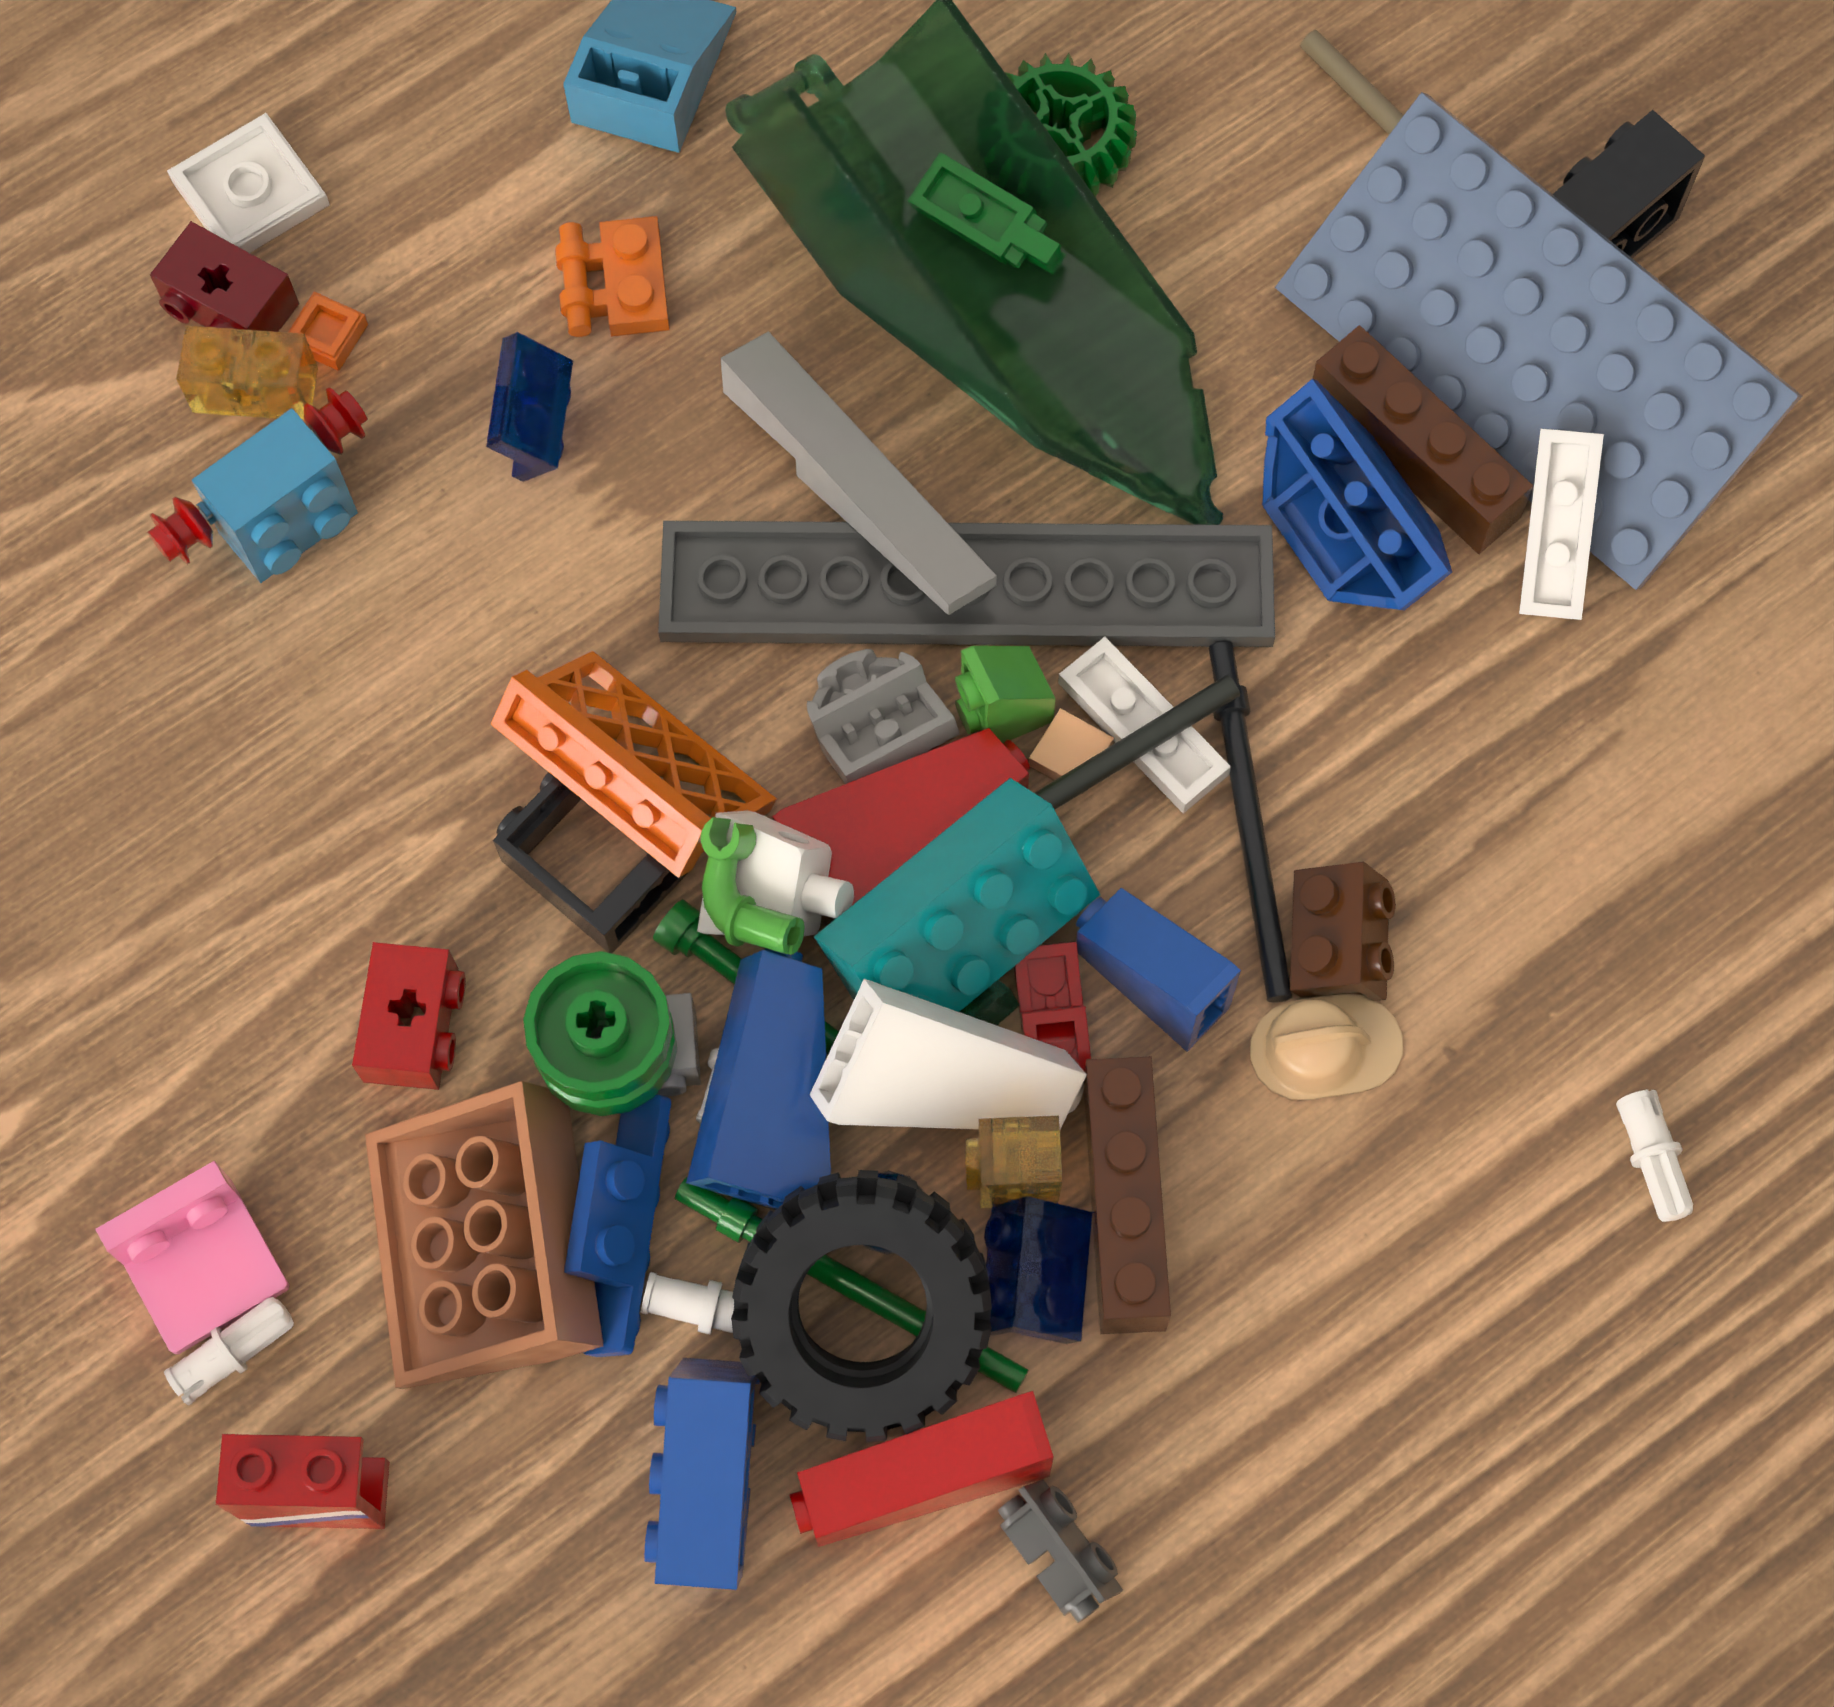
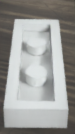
M1540 428L1519 614L1582 620L1604 434Z
M1103 637L1059 673L1058 684L1106 734L1114 737L1115 743L1173 708L1106 637ZM1192 726L1133 761L1182 813H1185L1228 777L1231 766Z

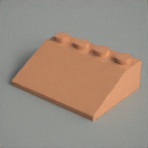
M520 1081L365 1134L395 1388L407 1389L549 1363L603 1347L594 1281L564 1273L579 1182L568 1105L552 1095L549 1088Z

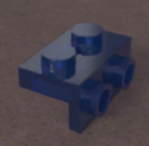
M519 332L502 338L486 447L514 460L512 477L524 482L558 469L559 460L564 449L562 437L566 409L571 398L570 381L573 360Z
M1029 1196L995 1204L992 1207L991 1216L987 1221L984 1233L985 1244L988 1248L986 1266L988 1269L992 1304L990 1335L995 1336L1013 1332L1063 1344L1081 1342L1093 1212Z

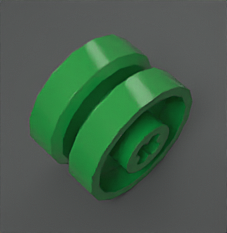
M602 951L572 956L548 970L530 993L523 1018L526 1046L538 1072L552 1095L573 1110L597 1116L630 1112L654 1098L671 1076L678 1048L674 1021L669 1011L667 998L652 973L631 958ZM602 1031L601 1038L593 1039L597 1033Z

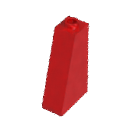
M987 728L785 807L773 815L772 819L830 846L832 857L828 877L848 881L853 885L854 899L852 905H854L1009 778H1012L1028 789V770H1030V765L1016 744L1008 739L1002 743L991 729Z
M1030 1391L797 1472L802 1490L789 1495L800 1534L813 1530L818 1547L1048 1478L1050 1477L1054 1457L1034 1392Z

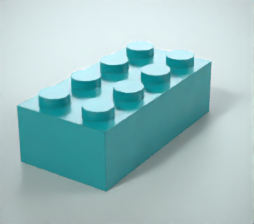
M1009 778L816 934L814 938L853 1000L863 980L867 979L959 1012L1099 897L1100 893L1052 804L1012 778Z

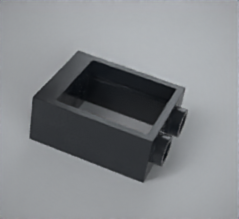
M548 772L540 784V792L524 808L522 806L515 807L500 822L496 831L497 836L493 839L494 845L501 861L608 953H613L688 873L678 878L650 854H647L593 911L528 855L581 800L579 796Z

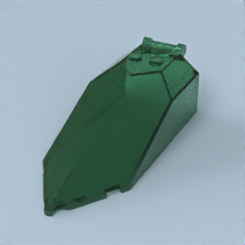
M936 0L877 62L844 86L821 56L811 54L797 62L792 73L752 96L742 94L726 105L725 112L729 124L736 132L743 134L732 146L733 150L841 296L1035 448L1084 470L1088 474L1194 525H1219L1222 522L1223 512L1214 505L1210 493V485L1217 478L1204 391L1203 389L1193 388L1189 358L1197 354L1194 332L952 0ZM805 92L815 94L819 101L807 107L800 95ZM939 152H942L1035 209L1038 216L1048 224L1043 234L1061 245V252L1066 254L1065 259L1054 275L1032 264L1027 259L1024 260L1019 269L1011 266L1009 263L1005 265L914 210L909 205L907 200Z

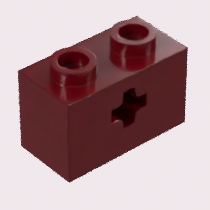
M190 221L150 274L161 298L159 304L170 316L185 324L193 320L206 327L209 334L226 348L237 350L240 346L258 357L262 355L300 304L287 273Z

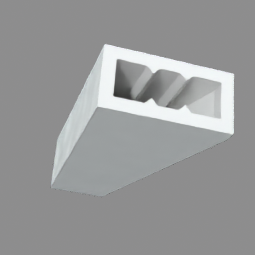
M864 979L811 1090L810 1096L825 1119L838 1125L1059 1132L1068 1113L1074 1111L1081 1100L1084 1088L1083 1082L1087 1074L1064 1049Z

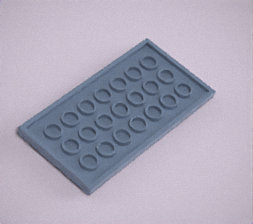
M1422 92L1275 286L1280 293L1339 342L1357 326L1360 325L1522 474L1533 485V488L1540 428L1604 434L1590 552L1635 590L1641 589L1803 397L1431 96ZM1533 489L1528 499L1531 503L1533 497Z

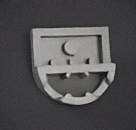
M871 649L856 651L834 661L817 677L819 688L813 700L807 701V711L823 754L845 784L926 753L960 734L955 717L927 683L922 665L918 660L905 652H900L899 659L878 658Z

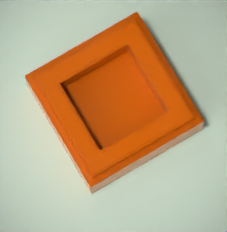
M313 292L284 339L289 349L340 371L367 328L368 322L365 314L317 292Z

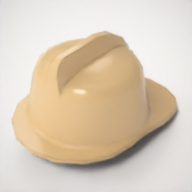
M1336 994L1290 1001L1275 1007L1258 1022L1251 1038L1250 1060L1258 1079L1273 1093L1290 1100H1313L1361 1093L1381 1086L1396 1072L1403 1056V1035L1396 1018L1381 1003L1372 1001L1364 995Z

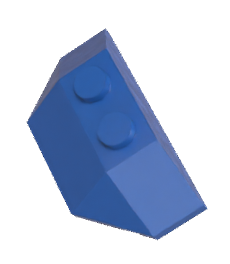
M1311 379L1266 417L1265 435L1268 436L1264 460L1262 506L1328 601L1405 611L1453 573L1440 530L1373 435L1317 380Z

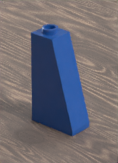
M765 948V950L740 960L686 1181L687 1184L775 1210L783 1204L785 1196L800 1186L805 1190L818 1184L820 1177L831 1174L829 1121L825 1119L810 1096L811 1090L826 1061L822 968L803 963V955L798 951L792 955H787Z

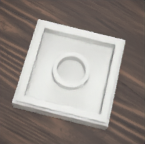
M267 113L167 170L172 183L205 229L249 253L330 206L325 192Z

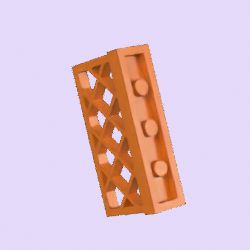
M594 651L539 677H536L528 670L512 676L491 721V725L678 878L693 870L701 853L704 852L701 844V832L704 825L712 817H715L716 813L748 810L764 816L771 811L777 800L776 797ZM590 676L607 691L583 686L581 679ZM586 706L611 711L613 719L587 713ZM627 715L642 718L653 728L629 723ZM633 743L657 748L659 756L634 751ZM674 752L688 755L699 765L675 760ZM680 781L704 786L705 794L681 789ZM721 790L735 793L746 803L722 798Z

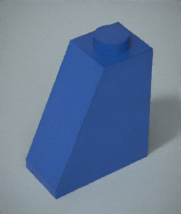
M1120 888L1108 901L1098 897L1078 918L1076 926L1080 928L1077 931L1076 939L1078 954L1186 1052L1230 1008L1241 970L1230 960L1123 888Z

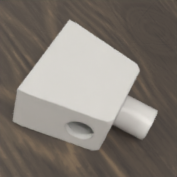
M747 810L716 813V818L731 819L727 831L728 844L732 838L734 823L753 825L756 834V845L753 852L746 859L738 861L736 885L741 896L747 895L754 898L758 906L803 919L805 925L804 936L816 935L820 928L822 915L837 918L852 906L854 899L853 885L848 881L828 877L832 851L828 844L756 812ZM702 898L697 932L725 935L714 925L704 908Z

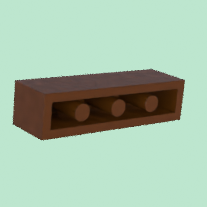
M1360 325L1357 326L1316 361L1313 379L1317 380L1373 435L1412 492L1478 554L1483 552L1522 517L1533 485Z
M1152 1056L1086 1059L1084 1072L1087 1076L1083 1083L1100 1335L1166 1331L1170 1321L1171 1309Z

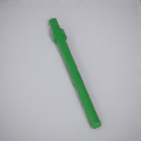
M687 1177L682 1181L675 1194V1200L717 1223L716 1231L737 1243H740L743 1239L751 1242L758 1225L763 1220L757 1216L758 1209L741 1199L733 1197L731 1200H728L714 1191L687 1184ZM823 1255L808 1271L807 1275L914 1336H918L926 1315V1311L827 1255ZM989 1347L982 1350L979 1358V1373L1017 1393L1029 1371L1027 1368Z

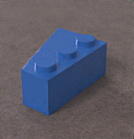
M683 1358L668 1377V1385L657 1386L654 1403V1426L665 1427L663 1453H653L649 1493L660 1495L659 1521H648L644 1552L645 1562L656 1563L655 1584L737 1590L743 1576L751 1491L748 1488L751 1447L755 1446L756 1424H753L755 1384H760V1381L756 1375L747 1376L741 1362Z

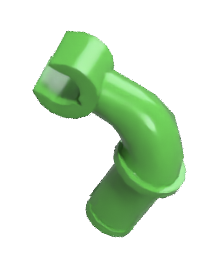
M712 817L702 829L701 844L703 850L709 856L702 882L704 908L714 925L725 934L727 943L739 947L746 942L787 955L796 953L804 937L805 925L803 919L758 906L754 898L747 895L741 896L737 888L736 872L738 861L746 859L753 852L756 845V834L753 825L734 823L732 838L728 844L727 831L731 819Z

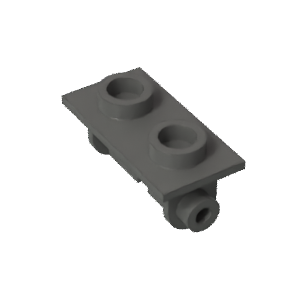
M1043 1479L1023 1486L1018 1490L1026 1500V1504L1020 1495H1017L998 1509L999 1514L1004 1519L1000 1527L1028 1565L1049 1551L1055 1562L1038 1574L1037 1578L1057 1604L1062 1614L1066 1616L1071 1613L1077 1623H1079L1099 1608V1605L1092 1597L1093 1595L1099 1603H1102L1120 1594L1123 1589L1114 1578L1118 1575V1571L1110 1555L1098 1543H1089L1075 1524L1074 1520L1077 1519V1513L1068 1497L1055 1486L1049 1487Z

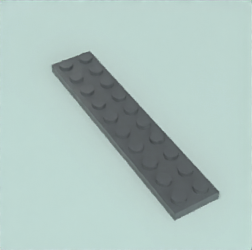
M663 520L658 627L660 642L1094 646L1103 637H1106L1114 646L1209 647L1217 642L1228 641L1233 643V647H1273L1275 640L1272 525L948 523L997 575L996 587L948 615L847 522Z

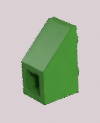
M971 646L961 650V675L955 677L961 698L955 701L960 720L969 735L990 728L1003 743L1007 739H1015L1053 721L1056 698L1029 646Z

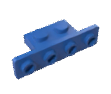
M655 1095L654 1098L630 1112L620 1113L615 1145L601 1140L588 1142L584 1145L564 1273L588 1279L595 1283L603 1347L583 1352L585 1355L592 1357L630 1355L634 1350L635 1338L640 1329L641 1319L639 1312L645 1273L650 1263L649 1247L655 1208L660 1198L659 1181L664 1148L670 1133L671 1099L662 1095Z

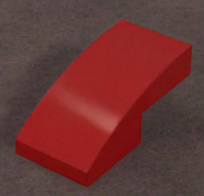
M1070 941L1039 945L1014 966L1022 1035L1066 1050L1085 1071L1086 1059H1091L1086 1006L1083 1005L1077 942Z

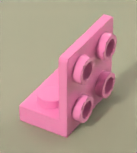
M215 1161L96 1228L107 1252L124 1265L164 1342L173 1354H180L210 1337V1331L215 1327L220 1329L227 1327L267 1298H276L289 1289L288 1281L234 1183Z

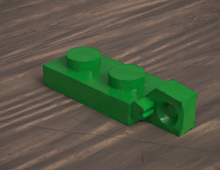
M939 152L907 200L914 210L1005 265L1009 263L1011 266L1019 269L1024 260L1027 259L1032 264L1054 275L1066 257V254L1060 250L1061 245L1043 234L1048 224L1038 216L1032 206L942 152Z

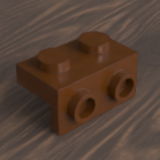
M1364 861L1294 870L1290 991L1300 998L1360 992L1372 1001L1386 1000L1387 980H1390L1394 973V957L1388 944L1389 919L1393 918L1395 913V895L1389 881Z

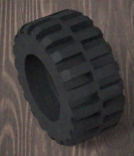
M858 1170L857 1177L841 1178L839 1172L819 1178L817 1185L806 1190L800 1186L785 1196L783 1204L774 1212L770 1210L758 1225L751 1242L748 1243L736 1276L732 1295L734 1299V1311L731 1317L733 1338L740 1341L742 1350L739 1359L747 1376L756 1375L761 1382L759 1394L773 1408L782 1403L791 1410L789 1421L808 1430L812 1422L827 1427L826 1438L846 1441L847 1431L866 1432V1442L887 1440V1430L902 1426L904 1432L908 1434L925 1427V1416L934 1410L943 1415L957 1402V1391L963 1384L970 1386L980 1369L979 1358L982 1350L988 1347L991 1332L990 1317L992 1304L988 1269L984 1255L979 1252L975 1243L974 1233L964 1218L958 1220L950 1211V1203L935 1191L928 1195L917 1189V1181L901 1175L897 1176L896 1181L879 1178L878 1171ZM871 1245L889 1250L909 1262L921 1279L927 1301L925 1320L913 1343L898 1354L872 1362L845 1360L827 1352L815 1343L805 1331L801 1321L799 1292L806 1274L823 1255L846 1246Z

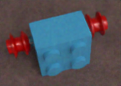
M328 387L326 389L328 400L326 405L317 409L308 403L304 404V421L291 408L194 477L192 482L202 501L196 504V508L192 502L174 497L172 500L175 512L164 519L151 513L150 517L156 526L147 533L154 544L169 562L179 556L188 565L190 563L188 549L198 542L208 548L213 547V530L210 525L214 524L218 533L257 580L262 583L273 574H282L291 569L298 562L301 554L321 539H329L338 535L348 525L350 518L358 512L338 463L330 452L341 455L343 453L341 439L349 433L361 439L365 438L361 425L368 418L355 398L347 390L338 395L332 388Z

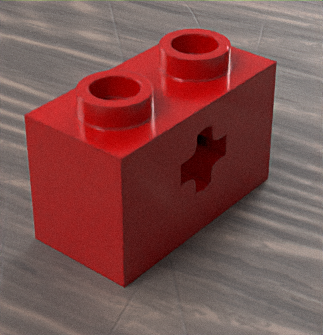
M373 942L352 1062L353 1068L363 1083L439 1090L442 1070L451 1071L454 1064L456 1036L455 1033L449 1032L452 1009L460 1010L463 1005L466 985L465 972L458 971L459 968L449 949ZM414 1007H420L424 1016H414L411 1021V1027L404 1026L401 1018H411Z

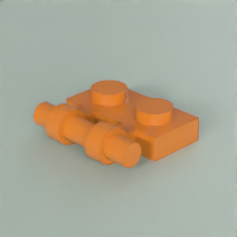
M657 216L599 222L601 243L588 244L584 242L583 229L579 223L568 222L559 227L560 243L555 248L556 266L559 270L563 271L564 290L559 295L560 311L567 318L568 333L571 336L584 337L592 332L591 318L608 316L611 337L670 330ZM604 270L605 289L592 290L588 288L587 272Z

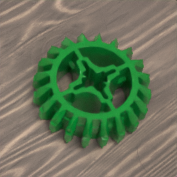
M1045 53L1040 60V67L1034 68L1023 60L1018 67V76L1004 72L1000 80V89L991 88L987 96V107L981 113V129L983 130L981 134V147L984 150V154L988 155V165L991 168V172L1002 173V182L1006 190L1021 184V194L1025 201L1036 192L1042 193L1048 207L1054 201L1055 196L1065 195V199L1072 207L1075 201H1077L1078 192L1082 191L1094 200L1099 193L1100 184L1113 188L1114 183L1118 179V171H1126L1130 164L1131 151L1136 146L1137 131L1135 130L1136 111L1134 110V105L1128 104L1129 95L1126 91V86L1114 87L1115 78L1111 70L1095 75L1096 67L1092 58L1082 67L1074 66L1073 59L1069 53L1063 59L1062 64H1052V61ZM1032 110L1034 116L1025 121L1024 128L1014 132L1013 127L1017 121L1028 111ZM1102 128L1104 134L1094 146L1085 150L1083 143L1091 139L1092 132Z

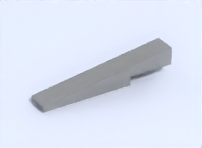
M769 331L721 357L723 393L796 459V476L946 614H952L997 586V575Z

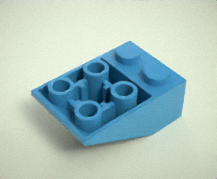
M611 0L584 34L563 83L571 123L680 153L736 15V7L712 0Z

